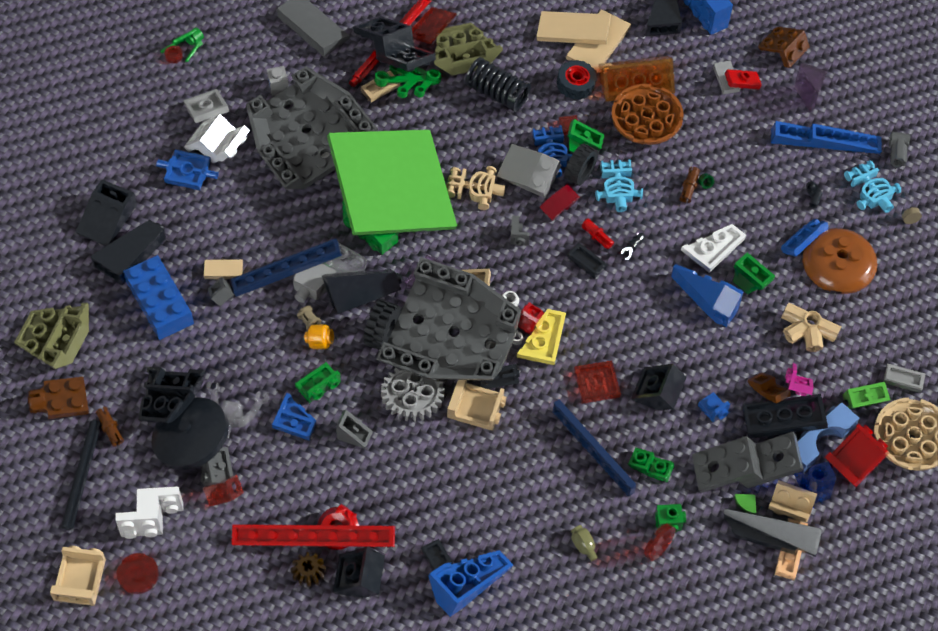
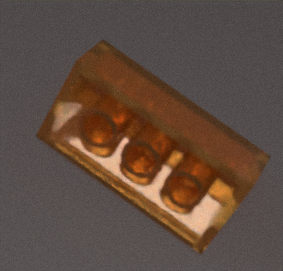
M669 56L599 64L600 83L605 102L615 101V98L623 90L638 84H651V87L659 89L663 87L671 93H675L673 58Z

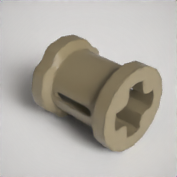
M305 306L297 313L298 319L305 323L307 330L311 325L321 324L322 321L312 312L313 308L311 306Z

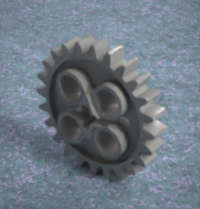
M394 368V374L389 372L388 378L384 377V383L381 384L382 404H386V410L391 409V415L398 413V419L405 416V420L408 421L409 417H412L413 421L416 422V418L420 417L423 421L424 415L430 418L432 412L437 413V409L441 408L444 401L445 388H443V381L429 379L403 369L398 370Z

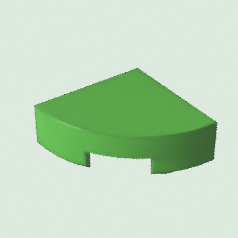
M735 494L736 505L745 513L756 515L755 495Z

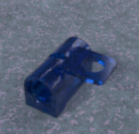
M828 461L812 466L806 474L803 471L794 474L800 488L817 494L815 503L831 499L836 476Z

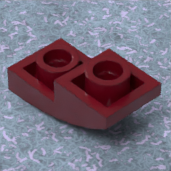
M567 184L540 206V209L553 221L565 209L568 210L580 196Z

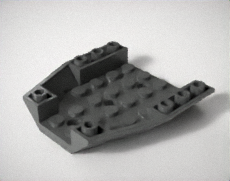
M307 66L291 75L294 84L274 97L265 101L262 95H259L246 103L257 151L285 189H306L336 170L327 138L329 133L378 131V128L348 91ZM288 104H293L291 109H285ZM306 128L312 129L309 133H303ZM323 153H330V155L327 158L321 157Z
M420 257L413 273L415 277L413 286L388 343L383 342L376 360L429 379L494 380L502 370L516 336L521 310L474 274ZM421 316L424 318V321L421 324H415L414 319ZM452 329L460 331L456 337L450 336L449 332ZM488 341L496 343L493 349H487L485 344Z

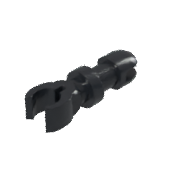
M636 234L633 240L626 244L625 248L618 251L617 255L626 252L625 258L622 261L631 257L632 251L634 252L638 245L645 240V234Z

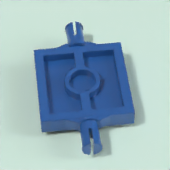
M176 149L169 161L158 159L156 163L157 167L167 169L164 177L165 183L196 190L201 189L206 177L218 179L219 172L208 170L211 162L209 156Z

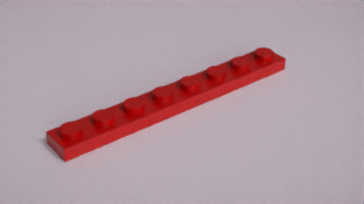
M232 524V545L395 547V526Z

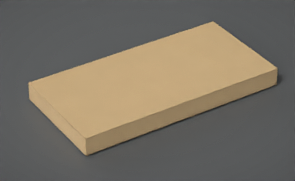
M601 9L598 14H610V13H608V12H606V11H604V10ZM610 14L607 44L576 43L566 55V60L585 61V63H589L595 69V73H598L630 30L631 24Z
M541 11L537 41L606 45L611 19L610 14Z

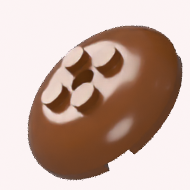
M638 84L623 90L615 98L611 111L612 121L618 132L626 139L642 145L661 144L671 139L680 130L684 116L682 105L673 93L663 87L661 89L651 87V84Z
M830 228L820 234L804 249L802 259L806 274L817 286L830 292L833 290L841 292V294L855 293L867 287L876 274L878 264L876 253L871 244L858 233L843 228Z

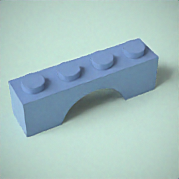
M842 402L837 407L832 406L826 413L828 428L804 431L800 436L801 439L797 441L804 471H801L802 474L817 461L819 452L816 441L819 438L827 435L844 438L856 427L859 417Z

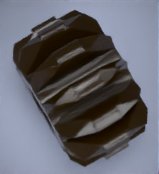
M308 551L305 557L299 554L298 560L292 561L294 567L290 569L291 574H294L293 580L299 581L300 586L307 583L308 588L311 587V583L318 586V579L323 580V573L326 571V566L323 565L324 560L322 558L318 559L316 553L310 556Z

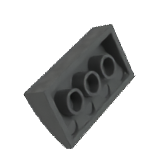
M290 0L277 8L278 18L323 57L350 39V35L309 0Z

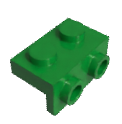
M325 362L296 382L295 387L311 403L314 400H319L325 392L339 385L341 382L340 373L338 370L334 371Z

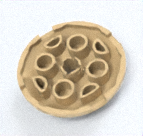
M909 398L897 399L887 404L878 414L874 426L875 439L881 438L888 445L886 449L889 451V454L886 458L899 467L913 471H923L937 467L938 407L926 400L921 399L918 401Z

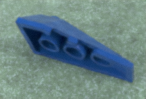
M676 264L673 266L671 277L714 322L727 327L738 312L743 291L721 280L718 283L712 281L711 276L705 275V277H701L691 269Z
M499 550L479 555L478 558L470 560L466 558L458 563H445L428 575L436 603L451 617L511 569L513 564Z

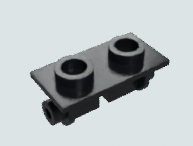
M516 364L503 366L494 380H480V386L489 389L518 384L520 373L517 370Z

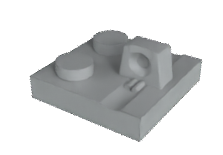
M217 89L183 100L187 111L195 123L229 112L228 105Z

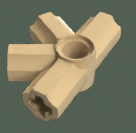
M791 303L787 304L781 317L793 323L783 329L787 341L794 344L804 337L806 351L817 352L823 349L822 337L835 342L841 326L822 318L818 312H808ZM808 320L813 321L815 324H809Z

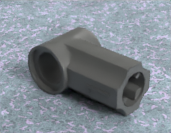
M890 133V164L894 167L905 166L907 163L910 134Z

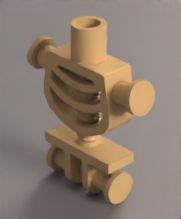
M487 166V172H476L471 177L470 182L465 181L466 169L463 168L462 175L458 176L461 170L457 167H452L446 187L448 188L449 198H454L456 196L455 191H458L457 199L460 200L463 188L469 189L471 200L480 202L478 204L480 210L489 209L488 203H491L492 195L504 196L505 185L495 184L494 174H496L497 170L492 166Z

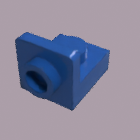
M713 392L698 403V407L712 422H715L717 419L722 420L728 415L730 403L728 401L723 403Z

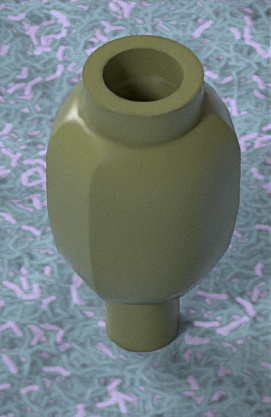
M582 525L576 526L571 530V539L580 553L587 555L591 562L596 560L598 557L594 551L596 546L592 535Z

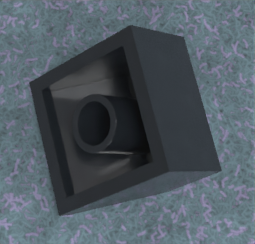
M674 364L644 367L631 399L659 411L674 409L687 377Z
M369 547L339 554L333 593L362 598L378 595L381 587L385 555Z

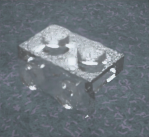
M339 243L342 256L322 263L336 270V273L365 271L368 260Z

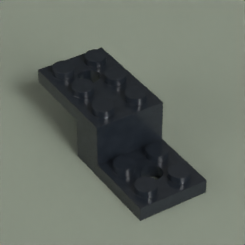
M380 16L353 26L355 34L374 41L376 59L384 62V64L410 72L414 71L416 67L427 66L429 62L436 60L435 53L414 46L412 27L410 25Z

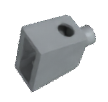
M320 264L297 273L293 280L294 289L297 291L294 296L295 299L301 303H304L307 297L319 300L327 291L322 275L336 273V270Z

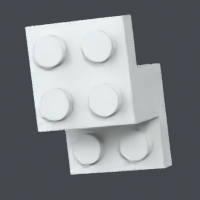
M219 114L203 121L183 148L188 152L195 149L199 150L204 156H209L212 163L222 162L226 158H232L237 153L236 148L247 139L246 135L250 130L245 125L235 129Z
M179 487L137 489V512L116 513V523L121 537L133 539L136 536L151 538L163 535V512L174 514L178 511H183V501Z

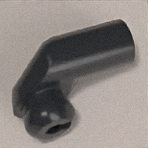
M810 181L806 184L807 192L811 197L809 206L817 208L822 197V191L815 182Z

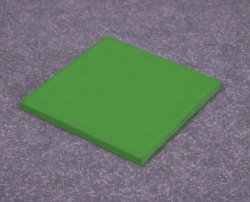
M430 130L338 132L327 135L353 235L456 229V219Z

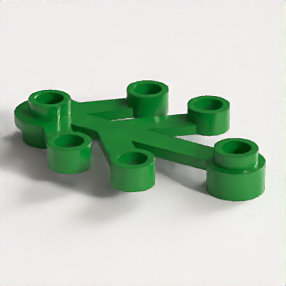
M392 65L389 66V71L394 75L400 74L402 76H389L385 71H378L375 73L374 82L378 87H385L388 83L406 82L403 86L398 87L397 96L400 98H406L408 91L417 82L423 83L415 87L414 95L416 97H424L425 90L430 85H437L442 80L441 73L435 69L425 71L416 67L414 71L406 72Z

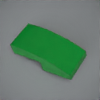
M635 447L628 466L647 476L667 483L674 468V463L655 457L653 452Z

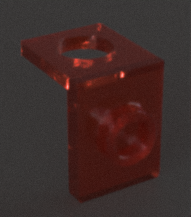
M237 475L230 477L224 482L203 488L210 507L233 501L244 493ZM232 482L236 485V493L232 489Z

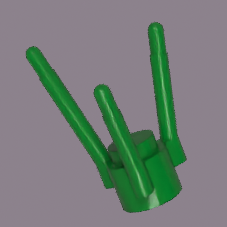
M195 27L190 32L174 39L172 44L160 52L164 53L186 40L189 45H195L185 59V62H188L197 49L203 45L201 40L204 39V35L200 29Z

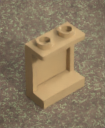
M458 380L448 406L447 418L493 431L494 425H498L500 421V407L504 408L507 397L504 396L505 389L501 388L499 392L468 384L467 380Z
M77 546L62 547L63 557L56 585H52L50 591L53 601L95 606L106 561L103 552L96 548L85 550Z

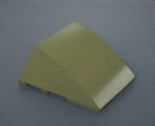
M472 23L438 29L434 65L451 75L467 73L473 62L479 57L492 63L502 52L503 47L494 44L492 38L485 37L483 31Z
M81 303V306L77 307L67 305L64 309L57 310L47 308L31 311L14 343L54 369L72 364L89 332V304Z

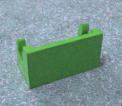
M885 382L848 389L842 395L843 400H848L847 407L849 409L890 401Z

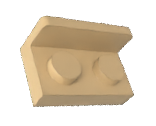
M778 480L768 509L773 510L778 515L792 517L795 521L807 522L817 494Z

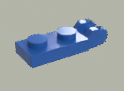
M813 219L781 246L782 252L796 257L820 234L828 230V222H820L818 219Z

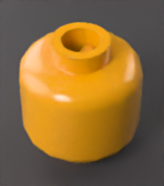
M327 324L311 325L304 334V340L311 349H328L334 343V331Z

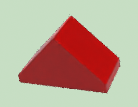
M529 302L521 310L518 328L530 335L545 312Z

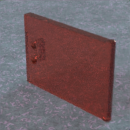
M431 7L412 28L413 39L431 44L457 14Z

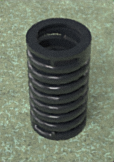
M482 57L477 58L473 62L465 78L466 86L479 91L481 94H485L486 97H490L498 103H502L503 106L508 107L514 112L522 108L531 90L529 82L525 83L523 79H518L516 75L513 76L504 69L501 70L499 66L495 67L493 63ZM476 66H478L477 69H476V71H475V73H474V75H473V79H472L473 71H474V69L476 68Z

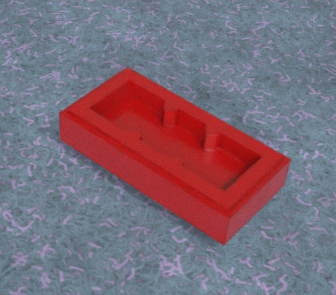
M727 69L725 72L729 87L760 89L762 86L759 75L755 71Z

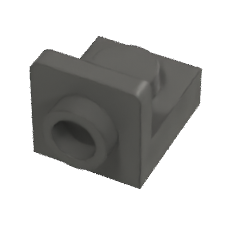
M512 216L510 244L517 246L529 245L530 233L522 232L523 224L519 223L520 216Z

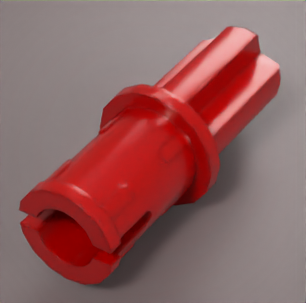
M590 218L582 223L581 227L592 236L593 240H597L606 249H610L613 246L614 241L603 232V228H599Z

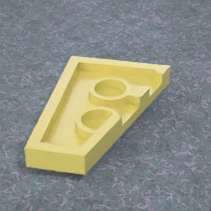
M547 309L532 334L527 338L522 349L517 353V358L555 365L566 313Z

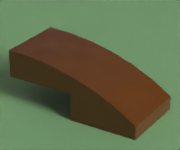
M761 372L748 379V384L756 392L774 403H778L791 396L788 388L776 384L774 376Z

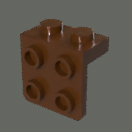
M779 26L774 28L763 39L758 48L762 51L780 53L784 67L790 68L810 46L804 30Z

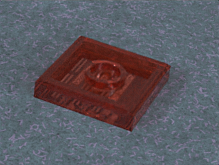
M612 361L574 367L582 404L621 397Z

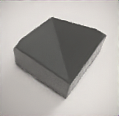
M222 277L208 288L210 298L219 306H222L234 295L231 285Z

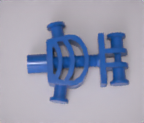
M559 125L557 128L549 126V130L546 131L544 127H541V130L532 129L534 146L542 145L539 147L538 152L559 160L561 168L567 167V161L570 160L573 154H567V147L561 144L564 142L562 126ZM560 168V170H559V172H558L556 178L562 176V170H561V168Z

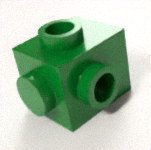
M681 504L657 505L655 510L657 532L672 534L682 530L683 523H686V512L682 511Z

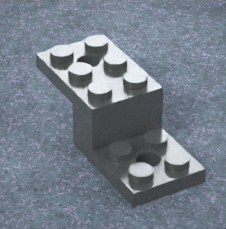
M794 432L757 444L745 436L692 454L698 489L701 493L737 481L745 487L751 488L804 471ZM779 453H784L783 459L776 462V456ZM715 463H719L718 470L711 472L712 466Z

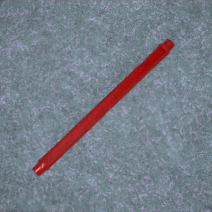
M418 0L400 22L411 25L432 0ZM375 51L352 76V79L349 81L352 87L361 83L379 62L376 59Z

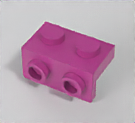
M792 363V367L787 368L785 383H788V389L795 391L796 394L801 396L812 395L814 388L813 379L797 376V365Z

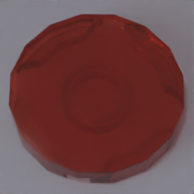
M666 523L656 530L654 534L656 537L654 540L648 541L644 551L647 559L654 561L664 553L675 535V527Z
M134 553L125 557L117 569V579L121 588L132 594H142L151 590L159 577V569L155 560L143 553Z

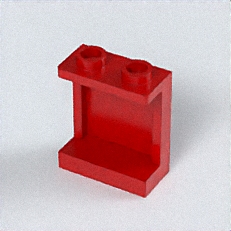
M859 423L856 425V429L832 453L829 452L824 457L855 487L889 454V451L886 449L888 445L881 438L876 440L872 436L874 432L866 424L862 427Z

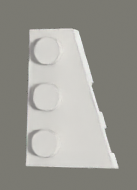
M731 224L713 232L712 235L706 238L697 239L695 243L682 246L681 251L710 273L745 240L746 234Z

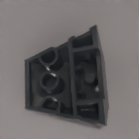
M147 367L149 377L148 382L144 384L146 394L141 400L138 420L166 424L176 420L197 395L204 381L206 371L189 369L188 373L165 371L161 367Z

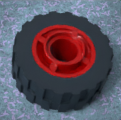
M570 60L560 67L556 81L557 88L567 98L585 99L595 89L597 73L585 61Z

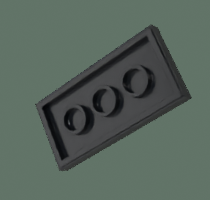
M821 394L786 398L778 403L764 401L742 404L747 435L750 439L828 428Z

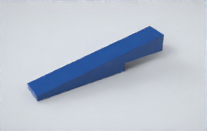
M775 121L771 128L772 144L875 154L882 152L880 136L818 124L805 127Z

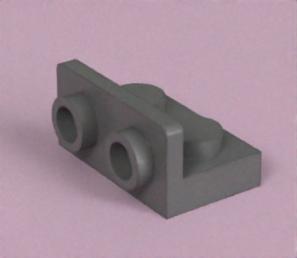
M222 447L210 461L199 466L202 473L201 483L204 484L205 491H210L213 486H233L235 483L228 447Z

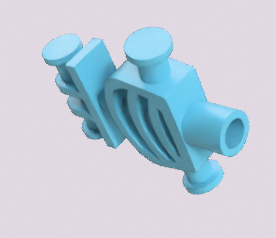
M613 160L605 163L603 161L600 162L602 179H610L605 181L603 191H595L597 201L605 198L607 203H615L617 212H624L627 210L626 202H632L633 197H640L642 199L643 188L641 190L634 189V182L626 178L632 175L631 160H628V162L618 160V164H614Z
M871 160L867 161V164L862 163L858 168L853 167L851 171L844 172L846 180H852V188L863 182L865 183L860 192L861 200L856 202L860 210H865L866 206L872 209L879 205L885 213H888L894 208L890 200L895 192L897 194L901 193V187L899 183L890 186L889 182L884 178L872 179L877 176L879 169L875 168Z

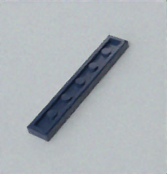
M335 238L232 278L230 280L233 293L237 297L342 256L339 243Z
M561 400L555 401L553 404V414L627 496L630 497L634 494L637 484Z

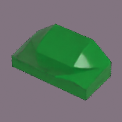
M573 119L570 122L568 131L569 151L574 153L577 147L583 143L599 151L602 148L604 134Z
M746 253L734 264L735 275L733 283L746 294L764 289L775 279V275L749 253Z

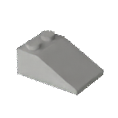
M511 144L496 177L546 198L561 168L559 160L546 154Z

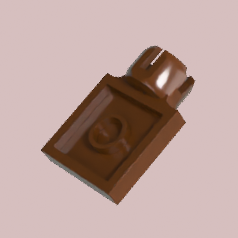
M84 377L43 381V388L28 391L30 413L44 412L47 413L48 419L89 414Z

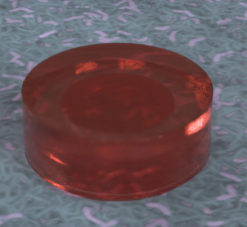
M170 46L164 52L165 59L169 63H178L183 58L182 50L178 46Z

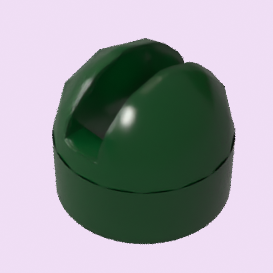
M704 173L699 176L698 182L704 189H709L714 184V177Z

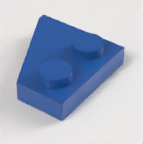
M286 393L272 423V428L310 440L317 422L310 414L306 413L300 404L298 405L292 399L289 393Z

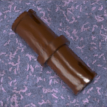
M689 167L687 178L683 181V190L679 198L683 203L691 202L693 192L697 188L696 182L700 174V169L697 167H693V170L692 167Z
M103 407L104 411L99 408L95 413L102 424L103 432L107 434L113 447L117 446V444H122L124 439L117 428V422L112 419L107 407Z

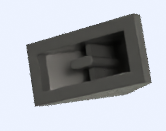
M343 410L336 426L338 440L361 448H366L373 433L370 428L347 410Z

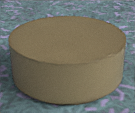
M915 207L905 210L902 214L905 224L916 223L922 217L920 210Z

